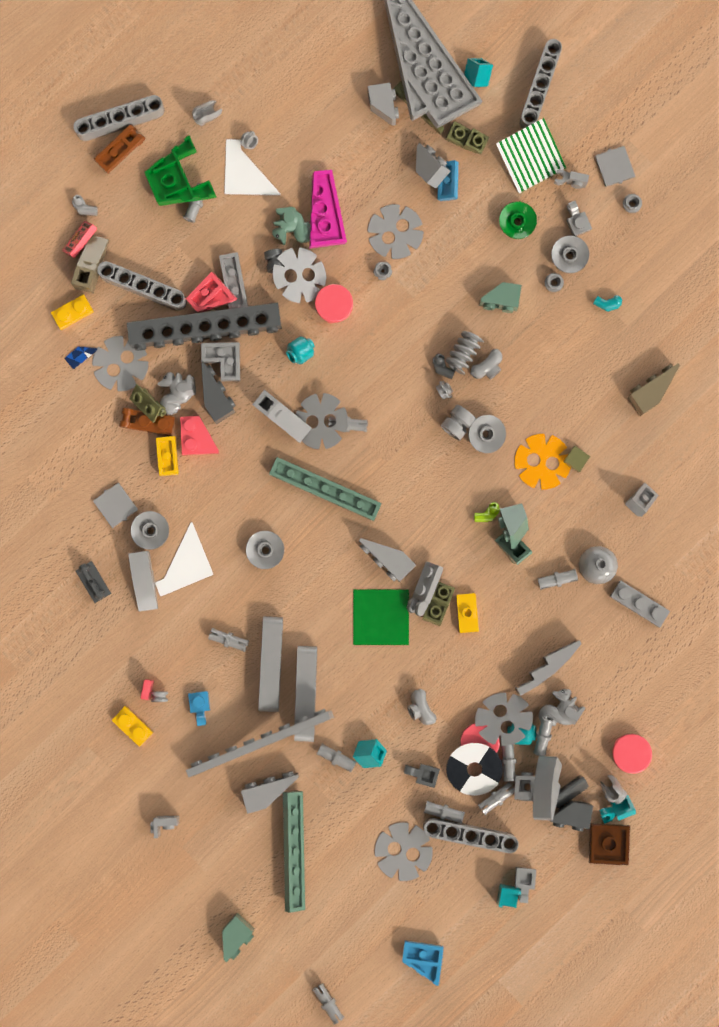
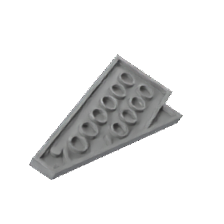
M384 0L410 119L413 121L427 114L437 129L481 105V98L412 0Z

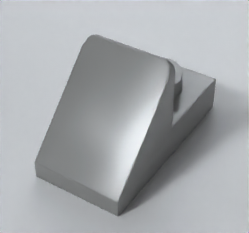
M644 483L625 505L635 515L642 517L659 495Z

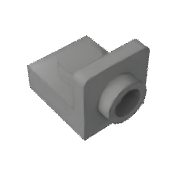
M179 815L156 816L150 823V831L154 833V838L160 837V826H163L164 830L175 829V826L180 823Z

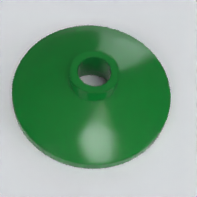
M512 202L501 211L499 224L501 230L508 237L523 239L531 235L535 230L537 216L530 205L524 202ZM514 220H520L521 224L516 225Z

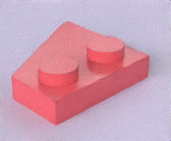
M211 272L186 300L198 313H202L236 301L237 298L215 273Z
M200 416L180 417L183 456L219 454V450Z

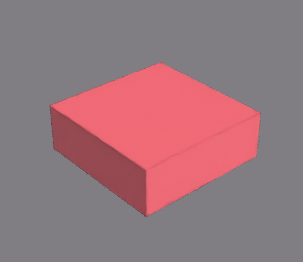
M144 680L141 699H151L154 680Z

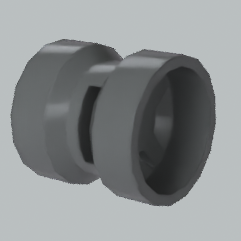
M272 249L264 252L265 260L268 262L266 265L268 273H273L274 265L285 267L277 259L283 252L282 249Z

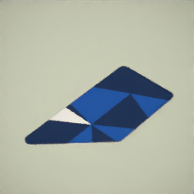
M77 347L65 357V360L72 369H75L94 354L97 348Z

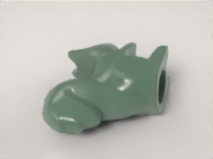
M295 207L276 209V213L280 215V220L273 222L275 226H278V228L272 230V235L285 245L286 234L293 232L298 242L307 243L310 241V223L304 222L302 215Z

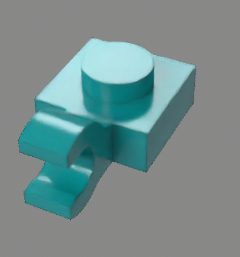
M629 795L621 803L610 802V807L599 810L603 823H609L614 817H617L619 821L636 814V809Z

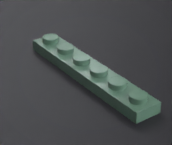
M278 457L269 473L270 476L372 521L375 520L382 504Z
M303 791L283 792L285 912L289 913L305 910Z

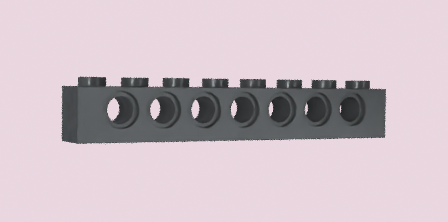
M278 303L127 322L129 345L132 349L135 348L136 351L145 350L149 346L163 348L165 344L172 343L174 346H179L187 341L200 343L203 342V339L209 338L211 341L221 340L224 336L238 338L240 334L247 333L249 336H254L262 331L276 333L278 329H282ZM264 316L267 319L264 324H258L256 322L257 318ZM246 319L248 322L245 326L241 327L238 326V321ZM223 321L229 323L226 329H220L219 324ZM203 324L210 325L209 330L205 332L201 331L200 327ZM189 326L191 331L188 334H183L181 332L183 327ZM165 329H172V333L168 337L163 336V331ZM147 331L153 332V336L150 339L144 338V334Z

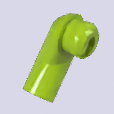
M492 502L484 513H474V522H492L500 512L499 504Z

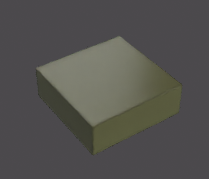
M573 446L563 462L579 473L591 456L578 447Z

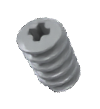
M462 331L461 336L463 338H458L457 342L459 344L454 345L455 351L450 352L451 357H447L446 362L450 368L465 375L462 368H469L466 361H473L470 354L476 356L477 353L473 349H480L481 347L477 342L484 343V341L471 332Z

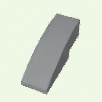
M150 552L129 553L132 581L139 612L158 609Z
M539 756L533 791L534 820L553 821L561 787L558 780L562 764L558 757Z

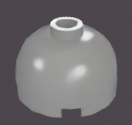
M595 546L586 550L581 555L578 563L581 575L586 581L593 584H605L616 575L618 568L617 558L614 553L602 546Z

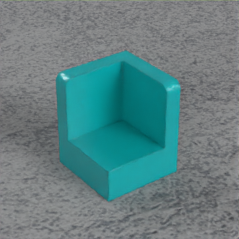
M468 58L464 75L473 87H487L493 64L482 58Z
M377 739L359 741L353 758L362 768L381 767L387 750Z
M500 884L497 897L498 907L508 906L516 908L518 896L521 895L520 888Z

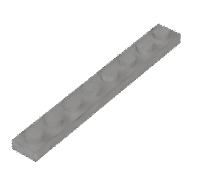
M325 709L319 710L314 713L315 717L308 719L305 716L296 720V725L290 727V724L279 727V732L273 734L272 731L262 734V739L255 741L252 738L243 742V747L237 748V746L226 749V754L221 756L219 753L208 757L209 761L202 763V760L190 764L192 768L186 770L188 777L195 776L334 718L332 710L327 712Z

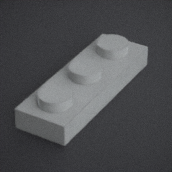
M238 252L220 255L224 284L237 298L236 301L228 303L229 309L248 307Z
M622 581L618 582L610 595V598L659 628L670 612Z

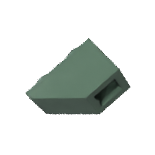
M502 282L481 298L479 306H483V309L486 310L497 308L502 309V312L513 313L519 307L522 285Z
M522 503L500 509L501 517H498L500 528L505 530L503 531L505 542H509L511 549L516 548L529 530L527 515Z
M238 913L222 931L223 955L226 962L230 958L234 960L241 952L239 948L242 944L247 945L254 937L252 933L255 928Z

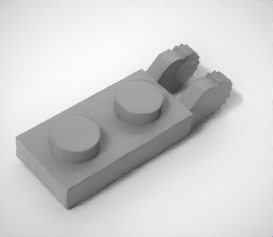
M426 561L412 596L413 598L408 601L406 607L408 612L415 613L417 616H423L428 604L431 602L443 567Z

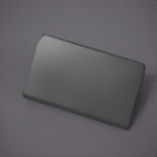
M579 775L560 789L556 808L562 807L589 787L583 776Z

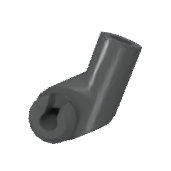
M436 354L432 361L435 372L452 379L455 370L446 367L445 357L442 354Z

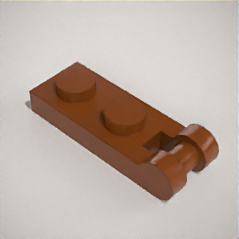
M131 124L94 158V161L109 174L137 146L145 141V137L142 134H138L136 128ZM130 136L133 138L131 142L127 140Z
M122 408L121 414H123V418L120 421L119 427L172 436L175 417L167 415L163 417L157 416L153 423L142 411ZM131 416L136 417L135 423H130Z

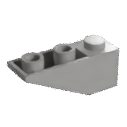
M265 390L252 404L299 443L312 429Z
M362 538L359 540L361 543L359 547L366 554L370 552L375 557L373 561L380 568L384 566L388 570L386 574L393 581L397 579L400 582L416 566L403 551Z
M293 771L282 774L283 777L275 779V776L264 779V783L258 785L256 782L246 784L241 793L247 814L266 809L299 777V773L294 774Z

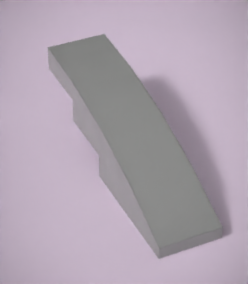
M576 640L544 656L543 659L546 664L529 672L532 680L515 688L518 695L521 696L537 687L558 671L581 645L580 640Z

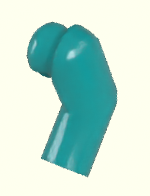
M615 295L613 298L605 300L597 296L593 304L610 312L622 305V298Z

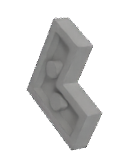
M239 342L201 343V362L221 363V382L240 381Z

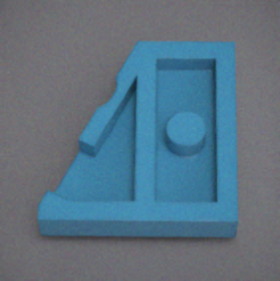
M404 941L402 962L412 967L420 975L425 976L436 986H439L444 946Z

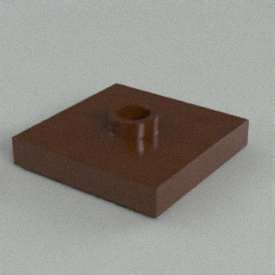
M590 823L589 863L629 866L630 825Z

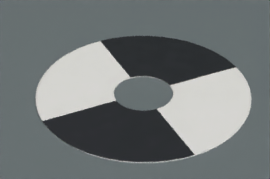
M469 743L460 746L451 754L447 762L446 772L450 783L455 789L461 793L476 796L486 794L498 785L503 774V765L499 755L489 746L480 743ZM477 762L482 766V773L479 776L474 777L468 774L467 766L470 763Z

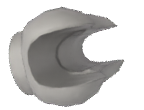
M211 100L193 109V119L198 125L203 126L221 115L222 109L216 112L213 109L217 101Z
M498 349L491 350L489 356L483 362L472 366L471 375L476 379H481L484 376H487L490 380L502 370L498 366L503 358L501 351Z
M422 689L415 690L411 694L412 704L407 707L410 717L413 720L419 718L420 722L424 725L434 724L437 718L428 706L426 692Z
M608 775L612 786L607 787L601 782V788L609 802L619 804L626 798L627 792L622 788L616 777Z

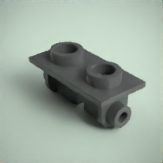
M92 561L79 566L76 573L94 603L112 594Z

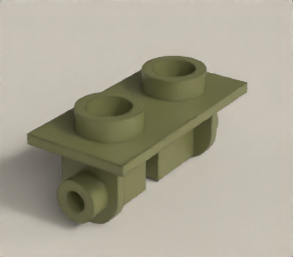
M138 384L135 385L130 400L153 423L157 416L163 417L166 414L165 407L154 401V398L147 392V389L141 388Z

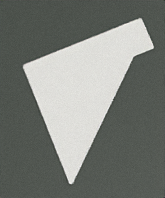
M227 139L225 194L281 195L241 150V140Z
M192 522L165 578L155 582L160 596L213 575Z

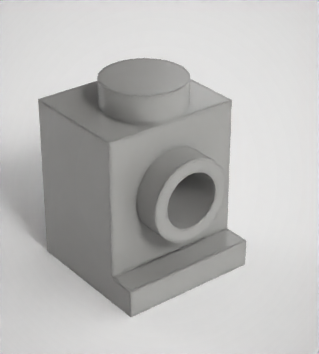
M521 772V776L515 775V800L533 801L535 781L533 773ZM529 783L531 786L530 790L527 791L525 785Z

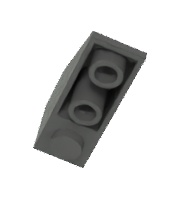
M202 362L204 406L217 425L236 413L233 409L236 405L231 397L226 398L223 392L226 389L221 381L216 382L213 376L216 373L211 365L206 366Z

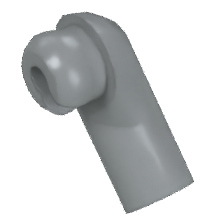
M75 195L72 198V205L80 215L97 216V206H87L80 195Z

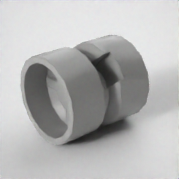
M456 405L450 413L451 417L445 419L441 428L450 436L460 441L466 434V428H470L476 418L462 406Z

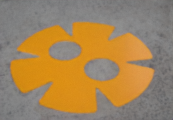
M536 434L528 437L526 442L530 449L520 445L515 455V468H527L519 477L532 488H535L539 479L541 480L542 490L557 487L561 483L556 474L567 478L571 467L563 462L568 454L559 455L567 449V446L553 435L550 437L547 445L545 434ZM531 453L538 454L540 457L539 465L530 466L527 462V457ZM549 457L558 459L559 466L557 469L550 470L546 467V460Z

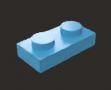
M456 160L446 161V167L450 172L438 186L439 201L458 199L459 162Z

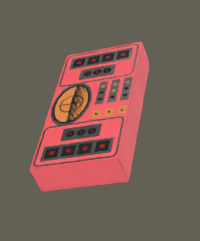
M84 221L62 251L76 258L97 228L93 224Z

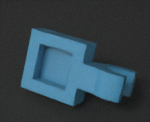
M208 691L188 694L190 713L196 712L197 726L206 725L205 711H210Z

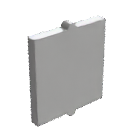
M625 146L614 150L608 149L607 152L595 156L606 187L616 183L622 184L623 181L635 177Z
M117 483L108 491L104 490V493L93 501L112 528L123 520L127 521V518L138 510L120 483Z

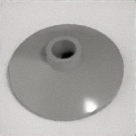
M564 236L554 244L551 258L554 265L560 271L576 273L586 266L589 260V249L587 244L579 237ZM566 254H572L573 258L568 259Z
M480 416L474 420L469 428V441L479 452H495L505 442V426L495 416ZM485 430L488 431L487 437H483V431Z
M153 511L143 512L132 522L131 536L139 547L148 550L156 549L166 542L169 536V525L161 514ZM150 527L154 528L153 534L148 533Z
M260 531L252 535L248 540L246 555L255 567L270 569L278 565L282 560L284 544L277 534L271 531ZM264 547L269 548V552L267 554H264L262 552V549Z

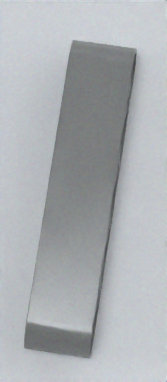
M557 39L547 41L520 118V127L522 129L538 121L562 50V45ZM553 48L557 52L551 53L548 49ZM542 66H549L551 70H544ZM543 83L545 87L540 88L536 84ZM537 100L539 104L533 105L530 101ZM530 117L533 119V122L529 123L524 118Z
M151 95L80 118L75 121L73 127L79 139L89 141L126 129L131 124L135 126L157 119L164 114L165 108L160 97ZM159 104L157 109H151L152 105ZM141 110L139 115H133L134 111ZM117 116H124L120 121L115 120ZM99 122H106L104 126L98 127ZM88 127L86 132H80L81 128Z
M102 262L97 268L100 277L109 284L179 311L186 306V298L180 290L111 262ZM112 269L110 275H103L104 270ZM123 276H129V280L127 282H121V278ZM140 283H147L145 289H138ZM157 290H164V294L161 297L155 296ZM177 296L182 298L178 304L172 302Z
M263 617L259 711L262 712L279 711L283 617Z
M298 646L295 725L297 724L296 720L305 716L308 719L315 717L317 646ZM315 726L294 734V741L314 742Z
M428 818L423 824L425 834L435 839L505 853H513L519 846V842L513 834L503 831L460 824L438 818ZM436 823L438 825L437 830L429 832L427 830L428 824ZM449 827H455L457 829V832L454 836H448L446 834V830ZM470 830L476 832V836L472 840L465 838L466 833ZM489 834L495 836V840L491 844L485 843V837ZM508 838L514 840V844L510 848L504 846V842Z

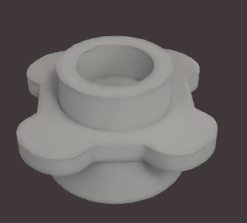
M440 381L436 389L442 399L452 398L451 393L453 390L449 383Z

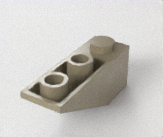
M94 235L89 239L76 265L71 284L75 289L94 294L99 277L97 268L104 260L109 239Z
M679 363L675 366L672 364L662 369L663 374L658 377L654 374L646 380L647 384L643 387L639 384L630 390L632 394L627 398L640 416L660 403L680 367Z

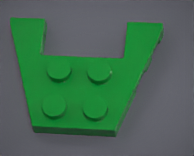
M190 135L184 138L182 144L172 148V152L169 155L159 159L144 172L159 206L214 199L217 197L210 180L191 188L181 166V159L197 153Z

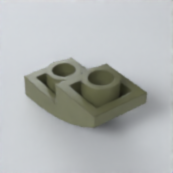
M456 121L452 123L445 140L480 155L489 139L485 134L474 128L470 130Z
M438 582L422 620L441 626L455 588Z

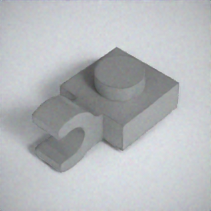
M557 169L556 174L561 175L563 179H555L554 184L563 185L567 182L573 188L582 189L586 187L589 175L573 171L569 173L562 169Z
M576 201L568 203L566 207L571 217L566 221L572 235L579 236L591 231L592 227L586 213H579Z
M516 867L514 887L521 890V895H519L520 903H528L529 889L535 890L536 869Z

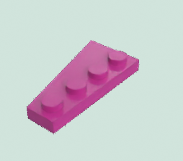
M332 170L314 171L312 174L309 249L346 244L347 239Z

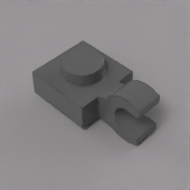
M420 763L419 769L405 765L404 774L417 777L415 782L435 788L440 771L439 768Z

